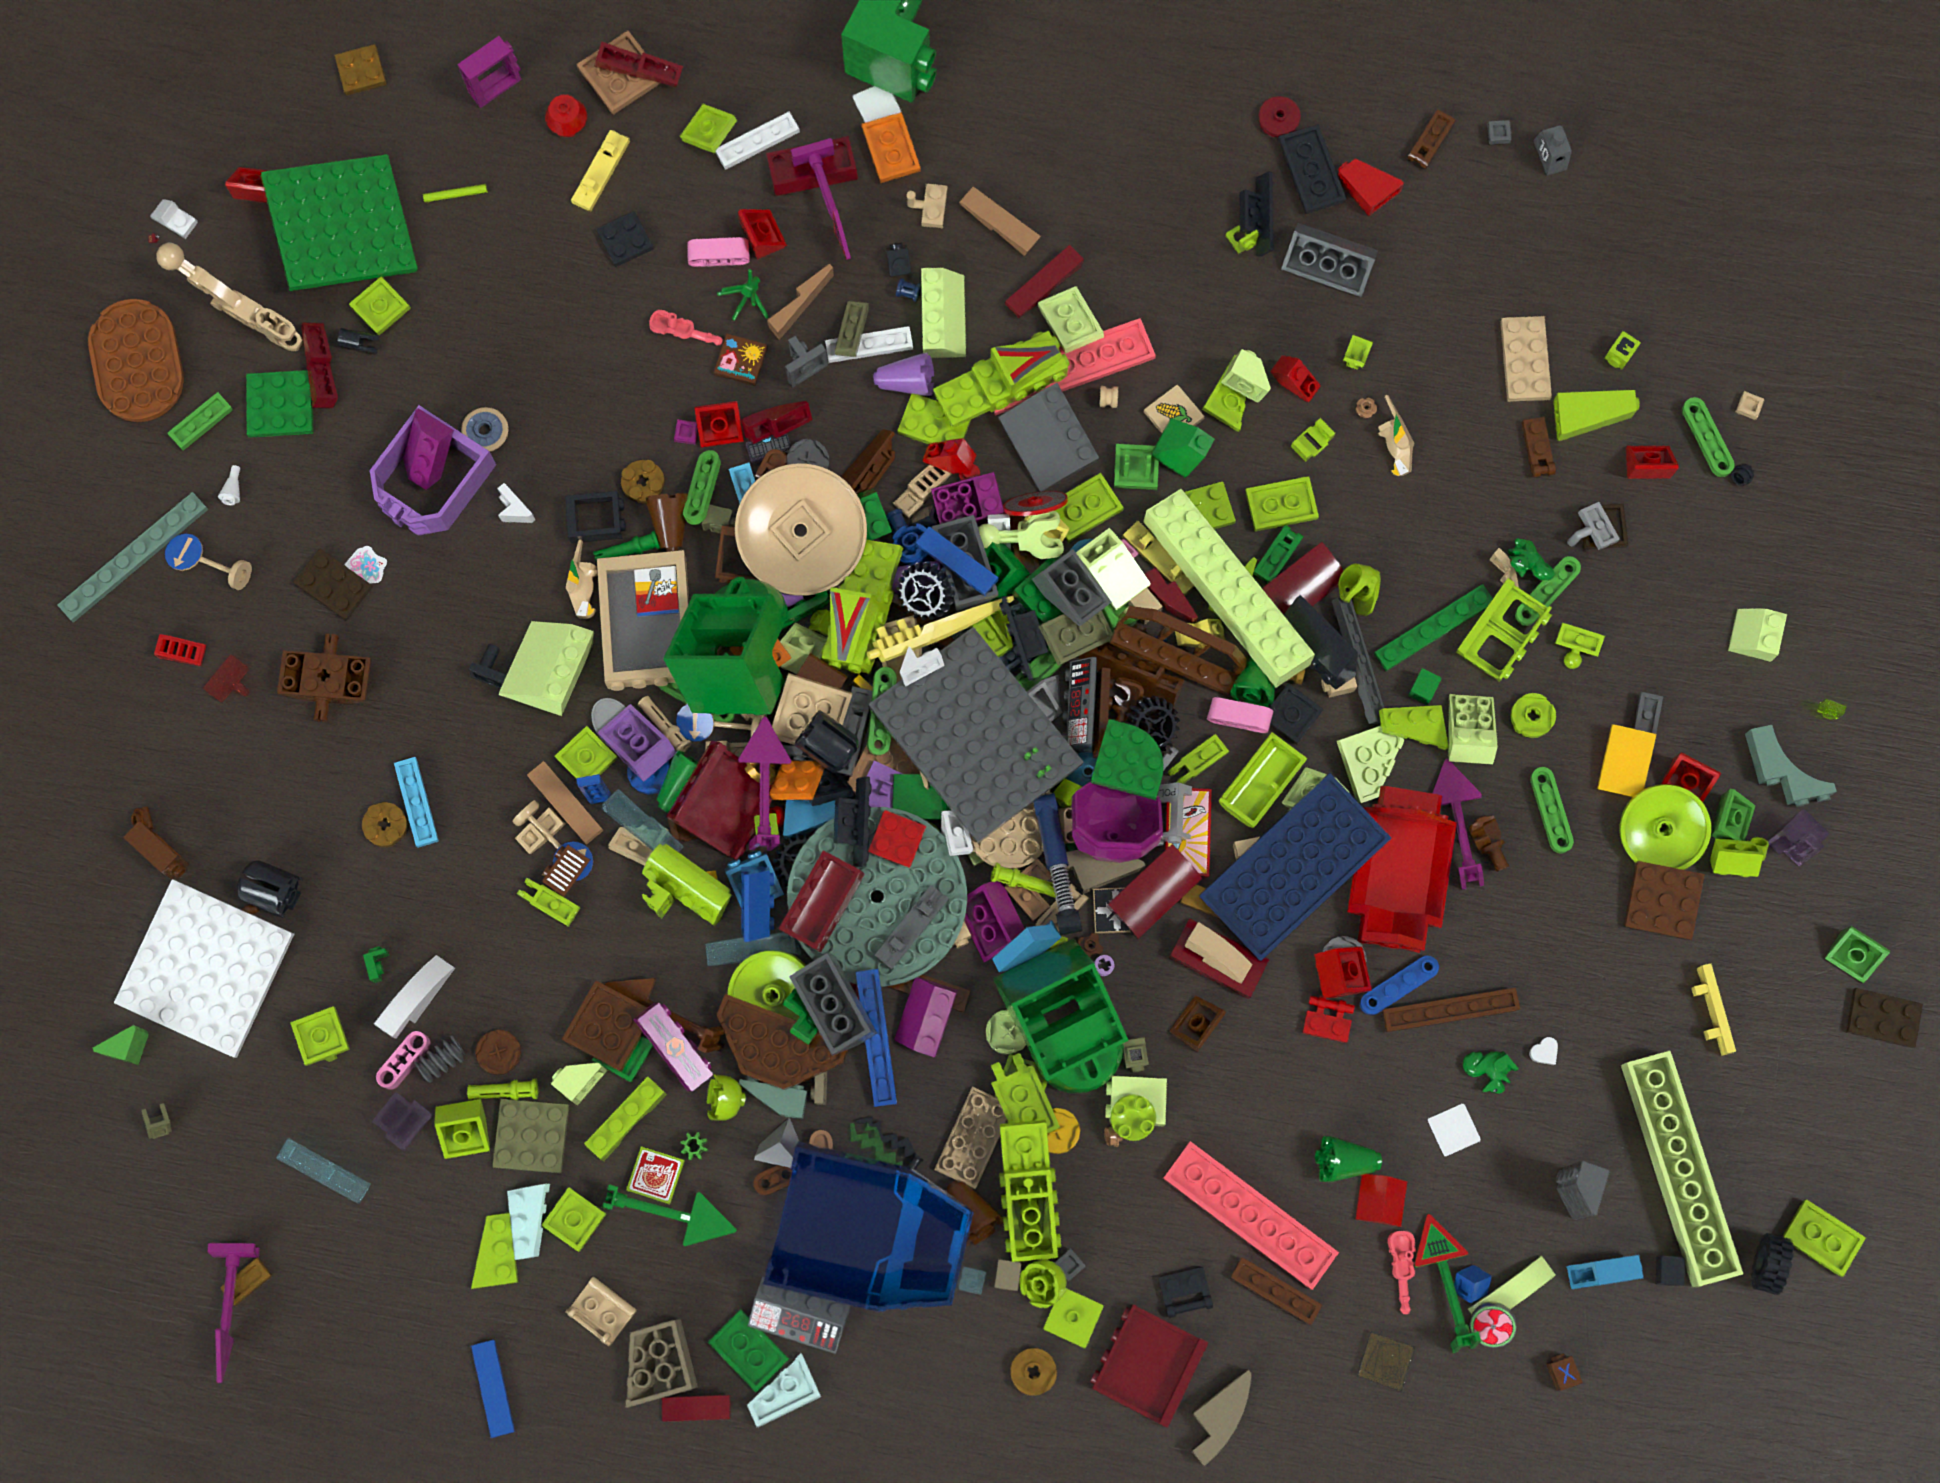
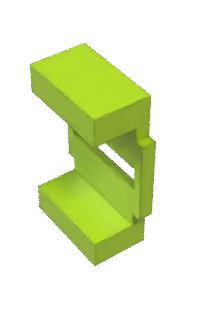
M1320 418L1313 427L1310 426L1292 442L1291 447L1306 462L1328 446V442L1334 438L1335 432ZM1307 432L1321 446L1319 450L1304 436Z

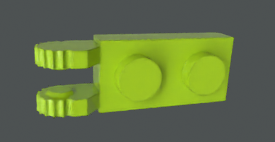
M1215 734L1184 756L1178 764L1168 771V774L1170 776L1175 775L1180 769L1185 767L1189 773L1179 778L1176 782L1184 784L1228 754L1229 750Z
M526 878L524 881L526 885L537 890L535 896L531 897L523 890H519L517 895L530 902L532 906L569 927L579 912L580 907L541 884L540 886Z

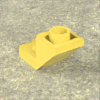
M1207 618L1195 624L1188 623L1225 640L1221 620ZM1175 631L1178 646L1196 647L1201 643Z

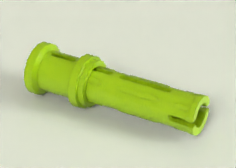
M996 863L993 867L991 882L998 881L1008 884L1010 888L1018 886L1056 898L1052 882L1020 873V870L1017 868L1009 869L1003 867L1000 863Z
M537 1079L523 1082L513 1080L506 1084L468 1085V1099L511 1097L514 1100L522 1097L537 1099L538 1081Z

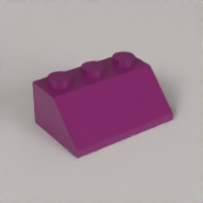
M419 408L415 410L403 460L408 479L427 490L441 479L454 430Z
M996 881L983 884L967 895L964 922L983 962H987L1025 929L1002 882Z
M921 977L915 978L894 1040L914 1051L935 1057L938 1053L958 990Z

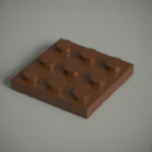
M1637 861L1624 927L1692 940L1705 874Z
M595 981L562 1040L622 1072L644 1034L633 1019L647 1009V1007Z

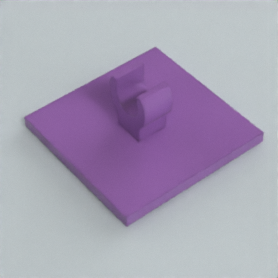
M873 761L867 777H870L872 791L869 795L870 807L892 808L893 774L903 773Z

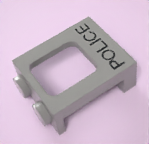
M1179 782L1160 785L1157 796L1160 797L1161 803H1171L1170 830L1163 832V837L1157 846L1164 845V842L1180 844L1182 840L1191 839L1190 834L1183 833L1184 796L1192 795V786Z

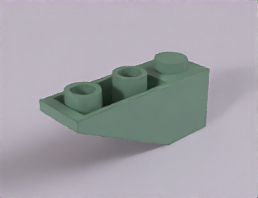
M746 1076L745 1080L740 1079V1086L780 1116L803 1120L808 1092L803 1090V1086L795 1085L783 1090L770 1084L759 1083V1080Z

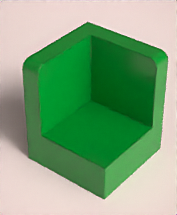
M1422 668L1408 697L1428 706L1441 681V677Z

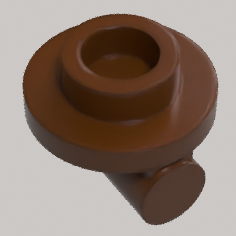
M136 808L131 815L132 825L134 826L140 821L153 829L149 808Z

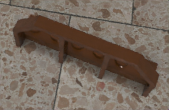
M1128 606L1120 614L1109 642L1226 696L1231 694L1230 691L1237 674L1245 669L1248 661L1236 645L1151 608ZM1128 618L1149 620L1161 624L1165 628L1155 638L1124 624V622ZM1176 631L1201 643L1195 647L1193 654H1190L1163 640ZM1212 647L1229 655L1236 664L1231 672L1199 658V656Z

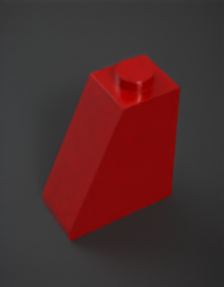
M1357 159L1350 163L1348 161L1345 162L1338 169V178L1341 185L1368 216L1398 195L1404 185L1402 180Z

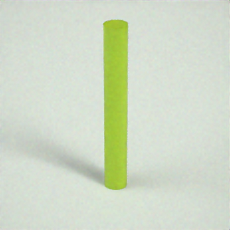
M482 184L423 194L424 202L486 193L487 186Z

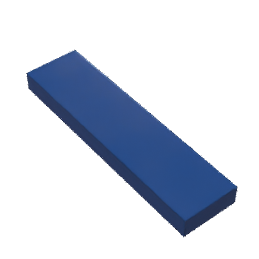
M928 527L916 542L917 547L984 596L998 581V577L931 527Z
M599 774L577 778L578 787L590 804L612 800L611 793Z
M491 1340L472 1345L471 1348L491 1438L515 1432L496 1342Z

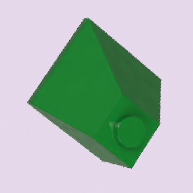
M1171 418L1156 443L1151 456L1183 478H1186L1205 458L1214 438L1196 426Z

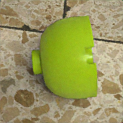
M714 1074L715 1079L710 1080L707 1094V1104L711 1103V1111L707 1110L710 1120L718 1121L731 1119L739 1112L740 1106H744L745 1093H742L740 1084L732 1077Z
M1038 1260L1028 1265L1021 1272L1019 1281L1022 1294L1028 1296L1031 1300L1029 1303L1039 1308H1048L1058 1302L1065 1293L1067 1283L1062 1268L1049 1260Z

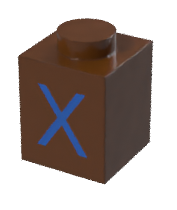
M1564 1353L1551 1357L1552 1362L1546 1364L1556 1391H1563L1583 1383L1572 1356L1565 1357Z

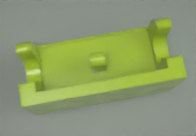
M650 880L647 886L654 895L648 898L647 895L642 894V897L647 902V905L662 919L675 900L668 891Z

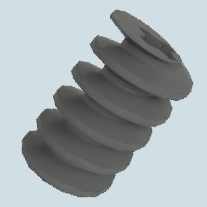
M453 1035L450 1036V1044L445 1040L442 1041L443 1049L435 1045V1054L428 1050L427 1059L420 1055V1064L414 1061L422 1076L429 1083L433 1082L432 1074L437 1078L441 1077L440 1069L445 1073L448 1072L447 1064L454 1068L456 1067L455 1059L459 1062L464 1061L463 1054L465 1055Z

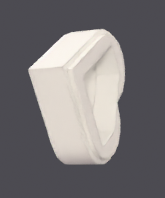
M1551 1037L1544 1038L1540 1044L1530 1049L1529 1056L1535 1062L1556 1065L1558 1044Z

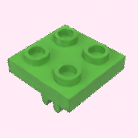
M1116 444L1114 488L1157 490L1159 461L1151 456L1155 446Z

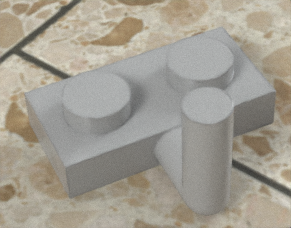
M1597 502L1578 512L1586 527L1576 531L1568 539L1567 543L1569 546H1574L1581 538L1591 535L1598 550H1601L1618 542L1620 538L1600 502Z

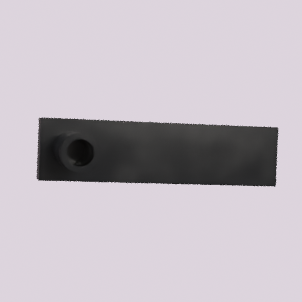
M488 644L480 663L472 662L469 672L471 678L501 689L507 675L492 670L500 652L499 647Z

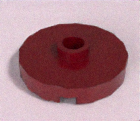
M1282 96L1272 97L1265 101L1260 108L1258 116L1259 125L1271 137H1279L1295 132L1300 122V110L1296 103L1289 98ZM1280 113L1283 115V117H1277L1276 114Z

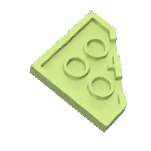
M1381 725L1337 741L1355 799L1359 804L1379 797L1380 786H1383L1386 778L1389 777L1397 752L1404 743V739L1401 737L1383 733Z

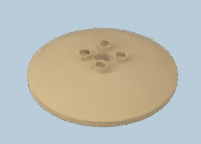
M789 464L775 468L761 476L751 485L738 507L735 520V538L739 554L746 567L758 580L772 585L781 593L806 596L822 593L831 589V587H835L854 570L866 544V517L857 494L840 476L820 466ZM796 525H804L807 530L806 535L802 537L797 536L794 533Z

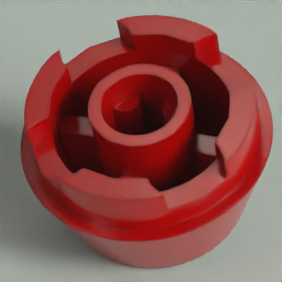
M559 95L549 104L545 119L548 127L554 133L561 137H572L585 127L587 111L582 102L569 95Z

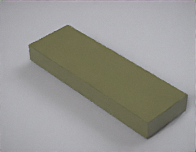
M847 302L835 347V355L857 356L869 311V303Z

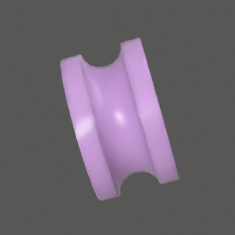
M1101 955L1094 962L1100 976H1107L1114 969V961L1108 955ZM1100 960H1103L1105 963L1109 962L1108 971L1098 968V965L1101 964Z

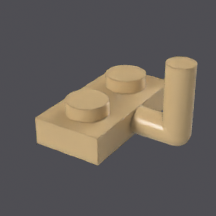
M926 184L924 200H916L913 191L907 193V205L910 208L923 209L922 226L943 228L947 186Z

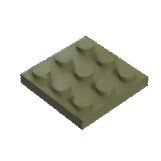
M501 1099L493 1168L562 1174L570 1105Z

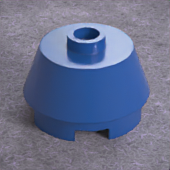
M916 524V526L908 528L903 526L893 536V544L901 545L903 548L900 561L906 565L916 564L919 561L923 563L932 558L916 546L917 540L927 530L923 525Z

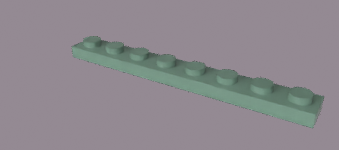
M193 492L190 493L58 604L59 608L74 623L166 546L173 538L203 515L208 508Z

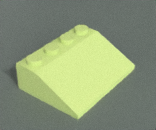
M531 621L499 691V695L562 716L593 646L594 631L573 624Z

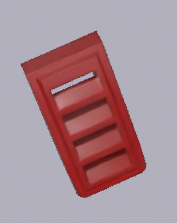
M159 634L154 654L160 659L201 666L206 645ZM175 644L178 645L176 655L173 654ZM187 646L186 655L182 657L184 647ZM193 648H197L195 658L191 659Z

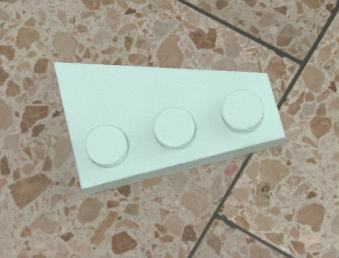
M550 1184L507 1191L515 1260L539 1256L543 1232L541 1227L542 1214L546 1212L547 1205L544 1204L546 1192H549Z
M802 1353L748 1404L757 1427L821 1397Z

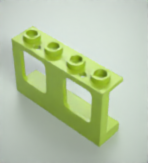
M1509 578L1456 651V653L1499 682L1502 678L1508 679L1514 670L1511 667L1513 662L1522 659L1527 652L1523 649L1528 642L1531 644L1539 635V632L1536 631L1540 624L1545 626L1552 616L1549 613L1552 607H1546L1515 586V582ZM1514 600H1520L1539 614V619L1528 634L1521 633L1503 620L1504 613ZM1490 635L1495 636L1514 649L1513 656L1502 670L1496 669L1477 654Z

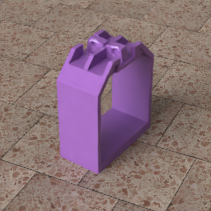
M420 405L417 408L454 430L450 445L476 461V463L441 510L435 514L421 516L385 492L383 484L404 457L415 411L412 413L370 469L374 500L378 502L382 512L391 517L393 522L400 527L405 523L409 526L408 529L418 536L449 530L496 466L492 455L487 449Z

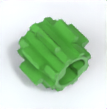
M699 1132L696 1133L695 1137L687 1133L688 1139L680 1141L681 1144L685 1145L681 1153H689V1160H692L694 1156L701 1160V1153L703 1151L708 1152V1149L704 1147L708 1140H700ZM694 1140H697V1144L700 1146L696 1152H692V1149L689 1147V1144Z

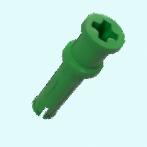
M653 530L651 534L641 537L634 536L631 541L593 551L597 563V559L621 557L633 553L641 555L644 551L661 548L655 530Z

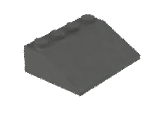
M1058 383L1038 392L998 417L1039 492L1091 466L1099 459Z

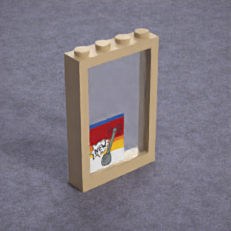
M684 550L597 559L604 677L607 688L619 691L623 690L624 687L639 689L646 687V685L666 686L668 683L675 682L663 658L689 604L687 563Z

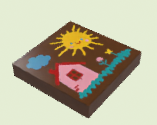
M726 333L714 374L756 386L768 348L767 344Z

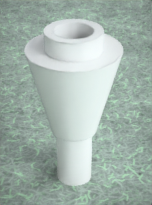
M235 465L231 467L230 476L218 495V498L226 505H234L240 502L238 480L240 467Z

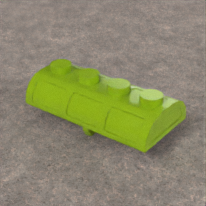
M1272 732L1219 800L1220 805L1239 821L1254 828L1307 758Z
M659 844L654 849L642 872V875L668 891L673 897L713 926L720 922L732 896L730 894L731 889L668 844H664V846Z

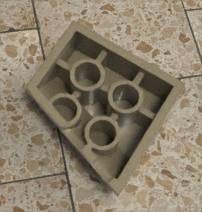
M681 1319L630 1333L629 1377L627 1378L628 1395L626 1408L698 1387Z

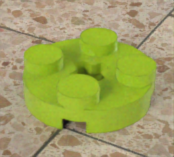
M1529 693L1522 696L1513 705L1510 714L1511 722L1517 733L1529 738H1538L1547 734L1555 724L1556 710L1545 696ZM1531 710H1534L1535 714L1539 715V718H1536L1535 721L1528 717Z

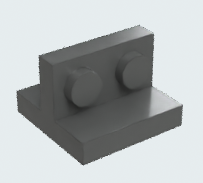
M796 336L788 340L790 354L794 361L786 365L785 368L788 382L793 388L827 367L828 360L826 349L822 344L809 351L804 341L801 340L799 342Z

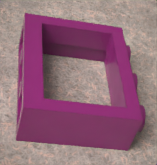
M500 36L457 64L468 93L480 108L521 80L518 72L520 67L516 63L517 58L512 53L514 50L507 40L504 42ZM502 61L503 66L479 82L478 76Z

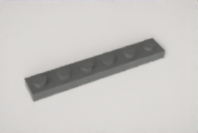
M1338 597L1332 600L1333 611L1339 623L1341 636L1358 652L1355 680L1359 689L1358 694L1362 699L1365 709V717L1369 724H1381L1379 710L1384 709V704L1352 599L1349 603H1346Z

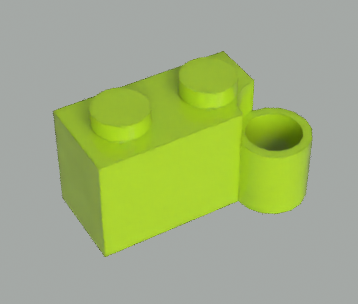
M1760 837L1752 838L1751 841L1715 838L1710 858L1713 873L1758 877L1762 861L1766 858L1769 842Z

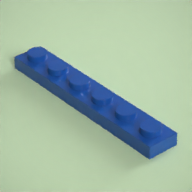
M879 968L856 971L860 1003L878 1033L865 1041L874 1107L897 1104Z

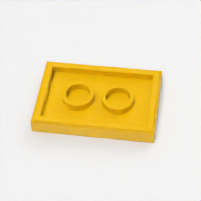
M1612 724L1597 789L1634 797L1637 793L1644 790L1657 734Z

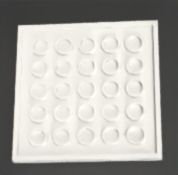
M171 880L114 1003L237 1058L294 933L176 880Z

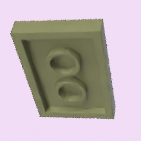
M1102 610L1080 627L1065 614L1039 626L1058 666L1109 642L1113 634Z

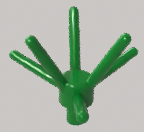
M752 269L748 270V280L744 284L723 287L717 293L718 296L741 292L744 295L732 320H736L747 298L750 297L752 306H755L757 303L766 319L769 317L756 294L760 279L756 276L752 278Z

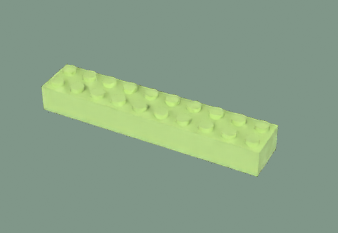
M1182 489L1146 510L1145 525L1275 687H1278L1311 665L1315 655Z
M1671 1051L1621 1065L1682 1257L1685 1259V1266L1692 1287H1699L1742 1275L1741 1265Z

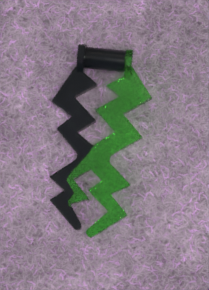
M873 1117L856 1120L858 1124H867L865 1131L875 1130V1138L869 1139L868 1133L856 1135L855 1125L851 1123V1142L862 1140L861 1149L876 1147V1163L888 1161V1175H896V1165L903 1166V1161L896 1163V1152L884 1154V1143L891 1141L892 1150L905 1147V1158L914 1156L906 1168L916 1170L919 1164L924 1161L916 1154L908 1137L898 1141L897 1134L883 1136L881 1121L873 1124ZM905 1169L902 1174L908 1176L909 1170Z

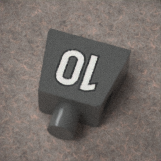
M1559 125L1541 131L1533 141L1546 175L1567 170L1572 151L1563 127Z

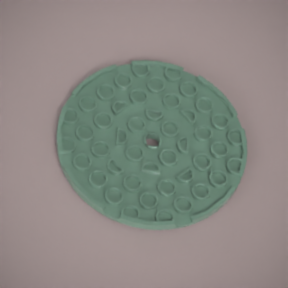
M871 807V814L868 819L870 837L867 850L870 848L884 810L926 826L911 868L869 853L867 866L857 868L865 873L822 952L820 953L801 941L799 942L814 961L826 953L834 955L849 983L857 984L856 971L879 968L881 987L915 979L929 971L945 957L955 943L964 922L967 906V887L964 871L958 856L949 855L946 838L936 828L922 818L907 811L888 807ZM834 818L821 826L809 838L795 859L787 889L788 911L823 850L853 866L854 845L833 843ZM930 885L934 886L949 900L893 969L889 968L875 956L876 952ZM876 890L881 891L884 894V899L880 903L873 902L871 900L872 892Z

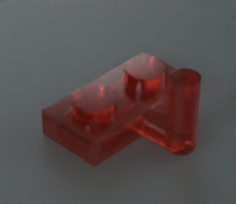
M230 654L203 689L221 703L233 689L243 697H247L249 690L239 681L248 672L249 668Z

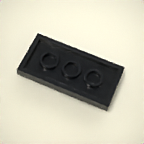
M1319 124L1279 136L1278 141L1305 214L1345 203L1346 196Z

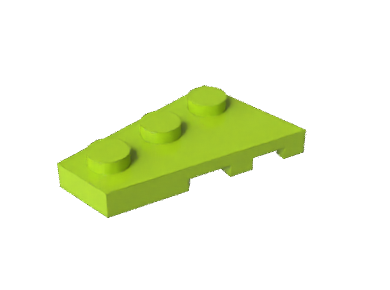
M1228 365L1202 410L1239 432L1246 396L1220 383L1229 367Z
M1441 705L1384 708L1379 710L1383 733L1404 739H1414L1426 745L1432 744L1443 750L1449 748Z
M510 1213L486 1217L471 1289L518 1282Z

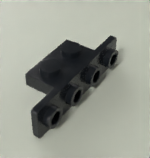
M1270 171L1256 178V193L1249 190L1240 192V232L1250 234L1255 230L1259 232L1256 241V255L1259 257L1272 252L1274 245L1273 173Z
M1003 596L1001 597L1003 602L999 603L1003 616H1008L1010 623L1006 624L1010 637H1015L1017 644L1013 645L1016 656H1021L1024 664L1020 666L1024 678L1028 677L1029 681H1033L1035 678L1028 659L1049 652L1044 636L1039 628L1040 624L1036 612L1033 610L1014 617L1008 597Z
M867 776L856 779L855 799H835L833 843L854 845L853 866L856 868L866 867L869 860V851L867 850L870 837L868 819L871 814L869 795L872 791L870 777Z

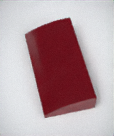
M849 137L832 139L834 155L821 158L823 162L822 168L828 185L858 179ZM798 147L766 153L776 196L820 187L814 169L811 168L809 162L797 166L793 165L791 149Z
M1321 542L1262 589L1284 615L1299 595L1313 607L1338 587L1340 576L1344 570L1325 544Z
M1172 844L1107 905V908L1139 939L1202 880V877Z
M823 850L780 925L779 930L821 953L865 873Z
M1189 918L1169 958L1250 999L1269 959L1265 957L1260 961L1250 949L1215 932L1235 947L1252 964L1246 977L1240 984L1203 962L1204 957L1185 947L1188 938L1198 923Z

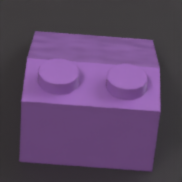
M631 704L597 732L606 744L643 782L672 758L676 752L668 738Z

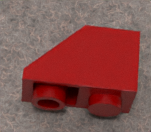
M1282 355L1270 371L1283 387L1306 402H1310L1321 386L1299 358Z
M960 438L930 443L922 460L924 463L956 474L970 471L977 455L965 439Z

